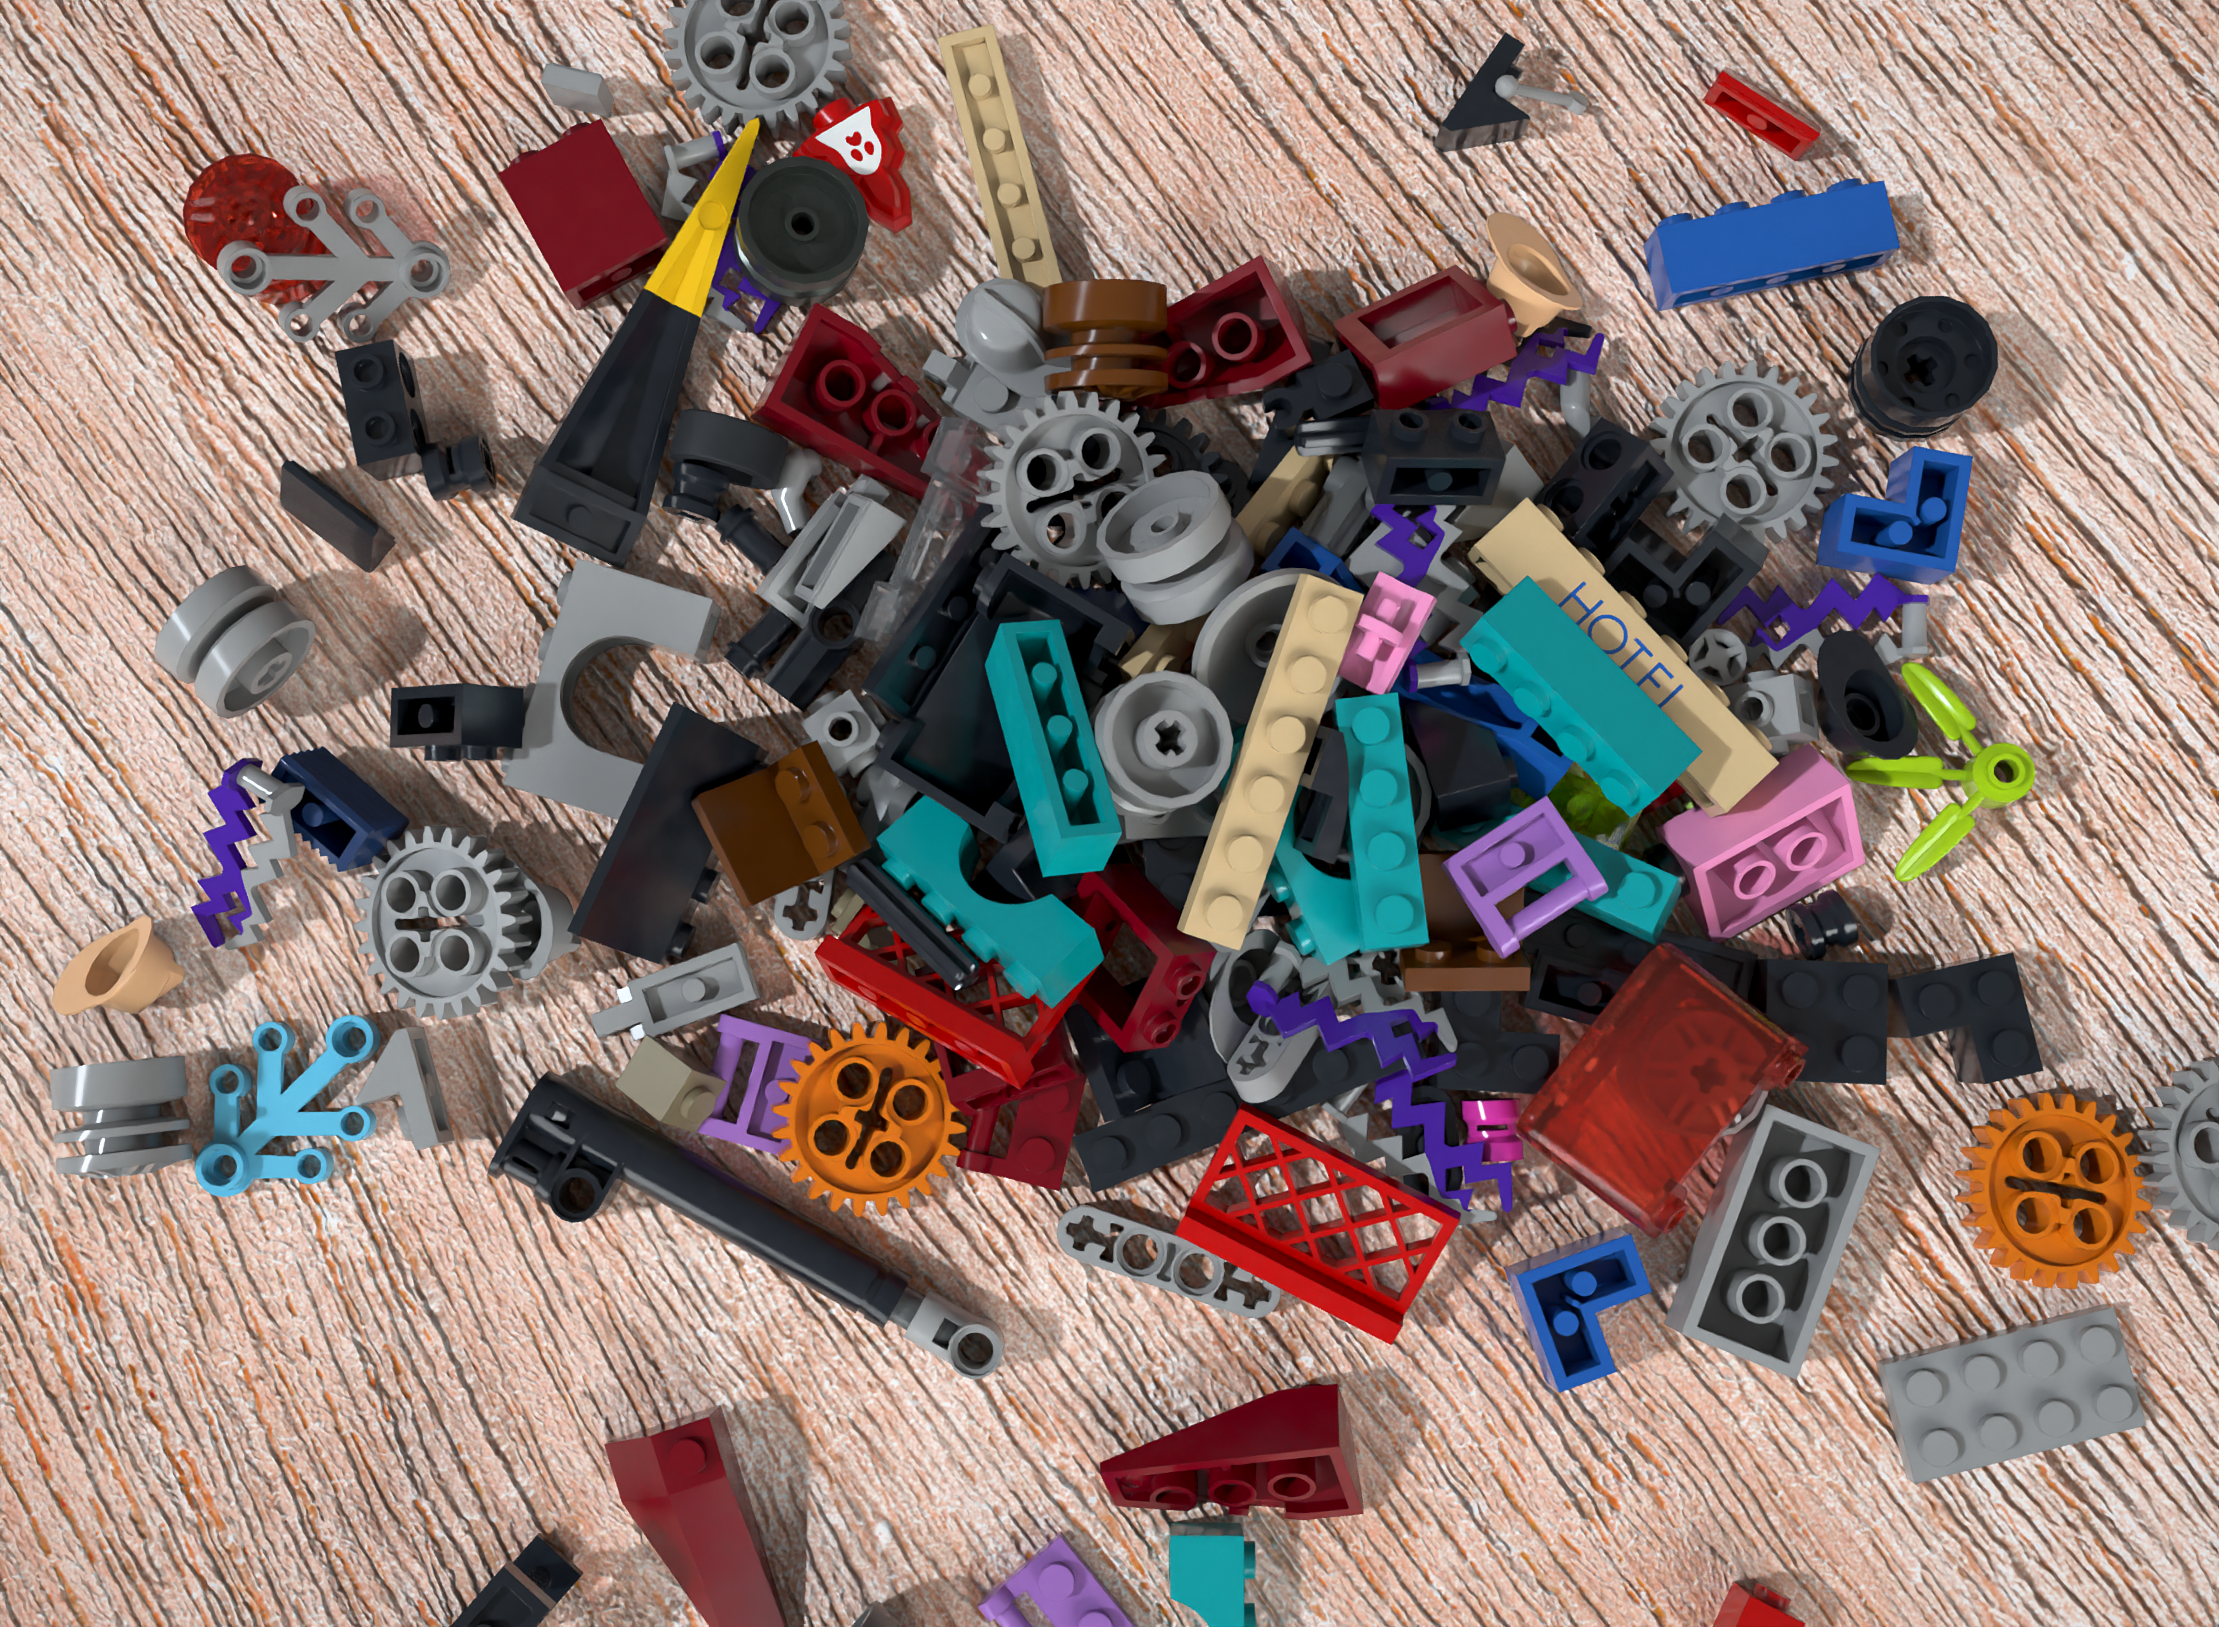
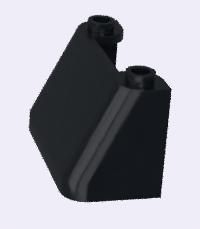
M1004 552L997 564L991 561L983 568L973 586L972 592L978 596L976 609L979 612L975 621L915 716L908 714L901 722L893 718L883 728L875 743V750L879 754L873 763L1006 845L1011 837L1027 821V817L985 669V663L1000 623L1060 620L1086 711L1093 702L1119 685L1122 676L1118 665L1137 642V638L1132 627L1009 553Z

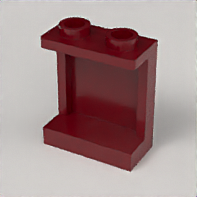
M601 118L591 124L584 122L570 127L561 135L559 141L540 151L530 150L518 155L510 162L509 168L497 173L560 288L576 310L587 306L655 269L671 245Z

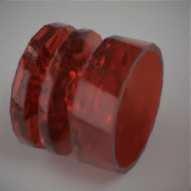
M253 153L226 156L206 167L189 187L183 206L185 234L195 253L216 271H218L217 258L221 250L229 243L240 240L254 243L264 253L333 254L308 227L296 224L285 212L283 200L286 193L291 188L304 184L275 159ZM304 198L299 201L296 213L299 215L309 213L313 208V199ZM255 216L257 220L254 224L250 225L248 223L249 220ZM242 255L232 263V271L240 272L245 270L250 264V256ZM272 279L265 290L258 294L247 296L253 300L271 305L288 304L294 301L299 302L316 293L327 280Z

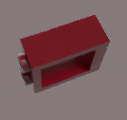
M1453 265L1331 322L1339 352L1347 349L1351 351L1374 396V401L1382 409L1399 410L1407 408L1518 356L1512 333L1517 331L1518 326L1509 303L1504 298L1497 299L1488 291L1481 279L1474 280L1457 265Z
M1132 863L1106 864L1103 871L1084 872L1077 887L1078 893L1073 896L1068 908L1095 930L1104 958H1106L1123 922H1125L1156 954L1158 960L1137 1002L1102 965L1104 960L1076 999L1124 1052L1168 1047L1170 1042L1178 1035L1181 1021L1195 994L1203 987L1206 973L1218 951L1207 940L1183 933L1177 929L1181 913Z
M968 950L978 962H982L971 950ZM929 965L914 970L916 977L936 973ZM1003 972L996 973V978L1004 975ZM987 976L979 977L974 984H970L967 988L988 981ZM945 986L937 988L946 993ZM1063 1018L1060 1019L1048 1036V1044L1041 1046L1032 1058L1031 1063L1035 1071L1021 1090L983 1068L970 1071L966 1058L934 1041L950 1104L969 1117L1079 1078L1080 1075Z

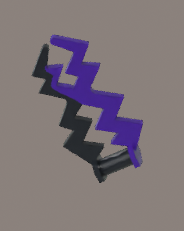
M1556 316L1549 323L1548 328L1538 327L1530 336L1523 337L1521 344L1515 347L1518 356L1501 363L1510 368L1506 382L1487 377L1488 369L1475 375L1470 396L1454 389L1451 404L1447 398L1443 396L1438 397L1435 394L1415 405L1418 410L1459 407L1475 411H1487L1489 400L1521 408L1527 380L1531 377H1539L1566 386L1567 368L1595 375L1605 336L1602 333H1597L1585 355L1564 349V336L1590 338L1592 327ZM1538 345L1554 348L1552 358L1536 354Z

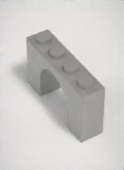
M577 558L573 572L567 571L564 574L558 588L557 604L561 605L555 627H548L540 642L538 658L543 661L537 682L529 683L523 694L525 726L522 735V749H505L501 770L506 773L503 784L619 820L644 764L601 752L585 739L576 723L573 709L574 692L577 682L584 669L597 656L612 648L625 645L645 646L705 664L722 609L713 599Z

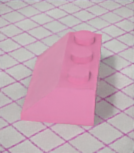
M1809 743L1778 759L1779 764L1727 813L1710 818L1699 805H1696L1655 828L1659 843H1663L1669 848L1685 872L1691 890L1690 894L1683 898L1708 941L1720 944L1866 863L1851 784Z

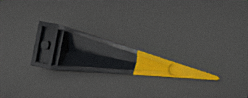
M759 118L748 121L533 462L535 465L510 518L621 570L647 518L701 316L760 127Z

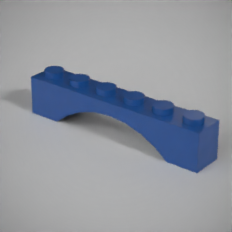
M1293 526L1269 555L1257 574L1259 576L1286 568L1311 569L1332 577L1344 588L1363 594L1362 604L1367 596L1357 584L1342 559ZM1425 648L1413 658L1416 664L1446 661ZM1401 669L1389 692H1398L1399 707L1404 711V703L1416 700L1492 731L1500 753L1510 752L1513 757L1519 779L1518 788L1536 801L1545 797L1553 789L1573 763L1572 760L1561 752L1557 742L1532 717L1527 716L1517 707L1513 697L1501 685L1486 681L1471 674L1469 685L1450 684L1419 688L1416 692L1409 693L1404 689L1403 670Z

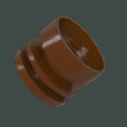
M1090 279L1062 282L1043 288V328L1045 332L1070 337V345L1060 346L1044 352V362L1046 365L1071 368V371L1053 373L1044 377L1045 393L1047 395L1058 396L1059 391H1073L1077 401H1079L1083 392H1096L1099 404H1103L1105 400L1115 399L1120 401V403L1133 402L1144 396L1157 395L1169 391L1168 373L1142 370V367L1168 362V350L1141 343V336L1168 328L1166 285L1152 281L1132 279Z

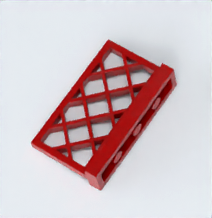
M984 897L985 899H988V900H990V901L996 902V901H994V900L991 899V898ZM917 901V903H918L927 913H929V912L925 909V907L923 906L922 902H921V901ZM867 903L862 906L838 939L828 934L814 951L816 958L830 981L1020 1090L1035 1071L1031 1063L1032 1058L1099 967L1098 965L1051 1009L1048 1005L1046 1007L1045 1003L1035 994L1029 999H1026L1018 992L1000 996L996 973L1003 972L1005 968L992 957L987 963L984 961L979 962L980 969L978 971L979 977L987 976L991 999L965 1005L956 999L955 990L937 973L916 977L909 973L906 957L916 955L917 953L894 930L895 945L870 951L858 944L870 928L887 924ZM961 929L948 931L959 944L965 943L962 939L964 932ZM897 959L898 966L894 965L889 961ZM945 986L946 993L937 988ZM1037 1003L1039 1018L1025 1037L1005 1027L1004 1010ZM994 1013L995 1021L985 1015Z
M1242 1101L1196 1189H1193L1182 1210L1175 1235L1392 1345L1403 1327L1404 1315L1460 1222L1461 1212ZM1247 1124L1268 1135L1275 1153L1245 1160L1238 1142V1138L1245 1125ZM1284 1144L1292 1148L1285 1150ZM1231 1152L1234 1163L1223 1166ZM1311 1157L1323 1163L1329 1180L1299 1188L1290 1162ZM1280 1165L1288 1191L1259 1198L1250 1172ZM1338 1171L1347 1176L1340 1177ZM1239 1175L1248 1201L1227 1205L1209 1196L1208 1193L1215 1181ZM1366 1185L1379 1192L1384 1208L1353 1215L1345 1190ZM1334 1193L1343 1218L1313 1225L1304 1200ZM1392 1199L1400 1202L1401 1204L1394 1205ZM1294 1203L1302 1225L1301 1229L1282 1233L1269 1226L1264 1210ZM1253 1213L1254 1218L1250 1217L1247 1214ZM1421 1213L1440 1223L1433 1237L1407 1243L1399 1218ZM1389 1221L1398 1246L1367 1253L1358 1228ZM1348 1231L1357 1256L1335 1260L1323 1254L1318 1238ZM1307 1241L1309 1246L1301 1242ZM1422 1254L1415 1265L1412 1256ZM1403 1259L1409 1278L1399 1293L1378 1282L1372 1266ZM1357 1269H1362L1363 1274L1360 1273V1272H1358V1271H1356V1270H1357Z

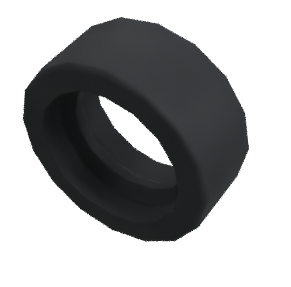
M687 409L680 412L669 455L670 459L675 462L691 463L719 472L729 477L731 484L770 490L777 488L788 449V441L765 427L740 418L707 410Z

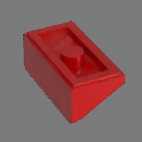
M1728 67L1723 68L1703 99L1705 104L1794 161H1799L1821 132L1820 126Z

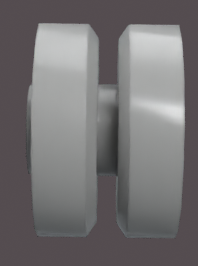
M1194 470L1175 472L1145 483L1126 495L1107 513L1097 530L1096 546L1110 570L1118 580H1121V588L1133 609L1142 621L1155 625L1183 623L1208 613L1216 608L1231 592L1245 583L1254 566V549L1241 525L1231 516V506L1219 484L1210 474Z
M247 565L230 567L209 578L189 594L163 626L158 635L154 652L157 662L177 680L187 684L194 683L196 697L215 714L230 719L243 715L262 704L284 685L309 653L316 637L315 623L294 604L286 600L277 601L276 588L257 571Z
M1168 670L1141 674L1127 683L1110 690L1093 702L1087 710L1114 806L1119 815L1144 819L1167 814L1178 808L1195 804L1218 787L1230 766L1233 736L1228 714L1213 691L1190 675Z

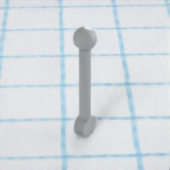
M1512 75L1501 76L1495 84L1497 95L1504 99L1518 95L1566 106L1567 109L1576 115H1582L1589 106L1587 98L1578 91L1572 90L1567 95L1518 83Z

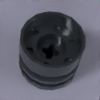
M1919 296L1898 305L1879 323L1859 347L1848 370V397L1857 417L1874 433L1897 442H1922L1945 432L1990 389L1998 369L1997 341L1988 322L1969 304L1947 296ZM1917 372L1921 376L1922 381L1918 380L1910 384L1904 375L1907 374L1909 376Z

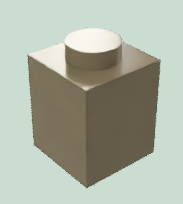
M646 1034L614 1086L659 1122L696 1133L702 1122L712 1113L716 1099L727 1081L684 1048Z

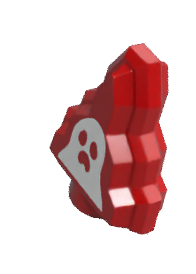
M844 97L823 107L812 120V125L816 132L801 144L792 154V157L807 156L831 163L848 175L865 200L868 218L894 234L912 225L911 193L900 173L906 153L898 135L903 129L904 124L892 98H877L857 107L851 98Z

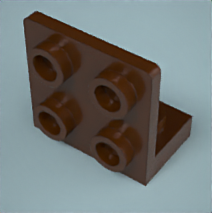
M818 740L798 747L763 770L701 793L691 800L692 807L742 906L745 908L752 907L830 872L872 848Z
M1461 850L1418 851L1429 943L1421 947L1399 949V967L1405 992L1530 991L1531 967L1523 948V939L1519 941L1520 949L1506 958L1499 956L1488 941L1483 928L1440 867L1444 861ZM1524 887L1495 905L1504 920L1524 909Z

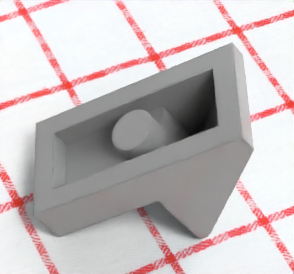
M406 1027L394 1031L354 1102V1106L369 1105L400 1096L403 1106L398 1107L397 1110L399 1126L405 1139L408 1141L413 1140L415 1151L455 1141L424 1027Z

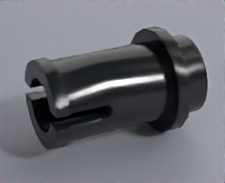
M737 503L720 518L715 526V530L721 534L720 542L723 545L731 543L766 577L789 547L783 545L754 518L756 511L752 507L744 509Z
M770 605L766 612L737 643L731 640L727 644L730 650L723 658L748 681L756 674L762 677L766 673L762 667L792 635L798 632V629L793 626V623L786 616Z

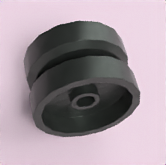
M807 156L778 159L757 171L742 193L733 237L737 265L750 285L772 301L795 307L813 305L816 302L821 304L841 292L855 273L865 247L869 220L863 196L848 175L829 162ZM794 230L803 231L807 235H800L796 233Z

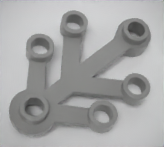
M299 185L291 188L286 193L283 200L284 210L296 224L308 227L333 254L264 253L254 243L240 240L226 245L217 258V270L220 277L234 292L241 295H255L267 288L272 279L329 280L305 303L298 301L290 302L280 310L278 315L279 326L290 339L296 342L312 340L318 334L320 324L368 281L388 282L365 304L358 302L348 303L340 309L337 315V324L340 330L350 340L359 343L373 338L377 332L378 325L408 297L419 299L434 297L445 289L450 277V263L444 251L436 244L427 240L410 241L385 214L386 210L383 201L366 188H356L347 194L343 203L344 212L358 227L370 229L392 256L366 255L326 212L324 200L312 188ZM304 198H312L314 204L311 211L304 215L297 214L296 207L299 201ZM366 200L372 201L373 207L371 212L364 217H358L356 214L358 205ZM242 255L250 256V264L245 270L240 272L232 271V263ZM426 260L424 271L418 275H411L412 267L418 261ZM301 314L308 316L304 327L296 330L291 329L290 325L294 317ZM357 315H365L364 325L357 330H350V321Z

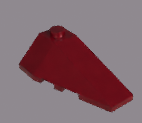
M1259 255L1167 308L1168 328L1141 336L1142 344H1150L1168 350V362L1142 367V370L1168 373L1169 391L1162 394L1144 396L1133 402L1120 403V411L1123 414L1135 413L1137 406H1143L1148 411L1261 391L1315 362L1304 317L1279 265L1263 255Z
M814 303L776 364L750 418L804 448L814 449L818 454L865 476L872 477L878 482L965 522H969L979 504L976 501V496L983 493L989 481L977 476V470L993 469V467L947 418H941L918 393L920 388L907 374L903 376L880 351L882 347L867 331L821 304Z
M1311 1383L1300 1388L1278 1390L1100 1462L1099 1473L1115 1506L1189 1511L1196 1506L1197 1502H1209L1227 1506L1228 1515L1248 1516L1249 1506L1284 1508V1519L1295 1520L1364 1514L1351 1422L1338 1383L1328 1385Z
M721 1405L606 1442L604 1446L622 1504L709 1627H789Z

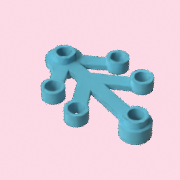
M346 1015L336 1019L326 1033L327 1050L285 1091L284 1059L285 1055L294 1046L295 1034L292 1028L284 1022H265L259 1025L252 1037L254 1049L258 1052L256 1120L242 1134L240 1133V1098L245 1096L251 1089L252 1076L250 1071L241 1064H223L211 1073L209 1086L215 1095L214 1139L203 1146L195 1162L196 1177L203 1189L215 1196L229 1197L245 1191L254 1179L296 1178L303 1184H315L329 1178L333 1172L334 1161L331 1154L324 1148L313 1147L303 1149L296 1156L258 1153L275 1136H340L346 1141L353 1142L367 1139L373 1134L377 1125L376 1116L369 1107L364 1105L347 1106L341 1111H300L349 1063L364 1062L374 1056L381 1041L380 1031L375 1022L361 1015ZM357 1027L362 1029L366 1035L365 1045L360 1050L354 1049L349 1043V1035ZM273 1028L277 1029L282 1036L281 1045L276 1050H271L266 1044V1035ZM228 1071L236 1073L239 1080L238 1087L232 1093L228 1092L223 1086V1078ZM353 1112L359 1113L364 1119V1127L358 1134L352 1133L347 1126L348 1117ZM226 1155L233 1157L237 1164L236 1172L232 1177L226 1176L221 1170V1161ZM309 1155H315L321 1162V1170L315 1177L310 1176L304 1167L305 1160Z

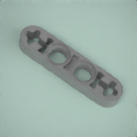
M1078 1204L1070 1207L1063 1213L1058 1222L1057 1239L1059 1246L1067 1255L1076 1260L1247 1318L1257 1319L1267 1316L1276 1308L1280 1300L1281 1289L1263 1279L1262 1285L1269 1290V1295L1266 1299L1257 1297L1253 1306L1244 1304L1245 1296L1242 1291L1227 1285L1225 1298L1214 1295L1223 1281L1224 1262L1228 1261L1190 1243L1171 1231L1090 1204ZM1083 1215L1094 1218L1093 1229L1109 1236L1111 1223L1123 1226L1114 1241L1113 1259L1100 1256L1106 1248L1104 1243L1088 1240L1084 1248L1073 1245L1074 1234L1066 1231L1069 1222L1079 1224ZM1145 1234L1151 1237L1157 1245V1256L1154 1262L1147 1267H1133L1124 1259L1122 1253L1123 1245L1133 1235ZM1194 1253L1209 1257L1214 1266L1211 1280L1200 1287L1187 1285L1180 1278L1179 1274L1180 1264L1183 1259ZM1237 1266L1230 1273L1232 1278L1244 1282H1249L1253 1277V1274Z

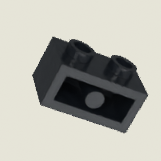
M1373 409L1361 452V459L1374 504L1492 505L1506 462L1490 411H1475L1471 409Z
M467 683L391 688L390 748L424 750V761L461 762V760L495 761L497 760V749H522V735L525 726V712L523 709L524 688Z

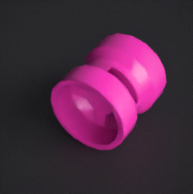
M1484 1098L1460 1101L1461 1119L1468 1125V1137L1463 1141V1145L1485 1141L1482 1162L1524 1159L1523 1140L1516 1135V1122L1521 1117L1520 1098ZM1506 1124V1128L1477 1129V1125Z

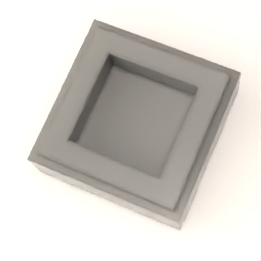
M551 62L550 64L546 63L541 84L554 105L610 117L614 97L601 74Z

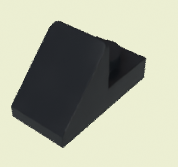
M1505 32L1441 124L1433 147L1441 152L1514 141L1523 136L1530 121V116L1497 95L1495 84L1497 79L1503 75H1512L1518 82L1524 70L1516 66L1525 44Z
M1028 821L1021 826L1007 844L1002 847L969 884L971 889L980 896L1011 904L1032 902L1050 894H1053L1060 901H1064L1078 893L1076 886L1067 874L1043 877Z

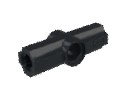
M882 549L823 610L816 606L813 607L809 615V622L763 679V682L805 713L849 656L855 655L862 649L867 639V633L913 576L912 572L886 550ZM841 614L851 617L853 629L845 639L830 641L824 637V626L832 616Z

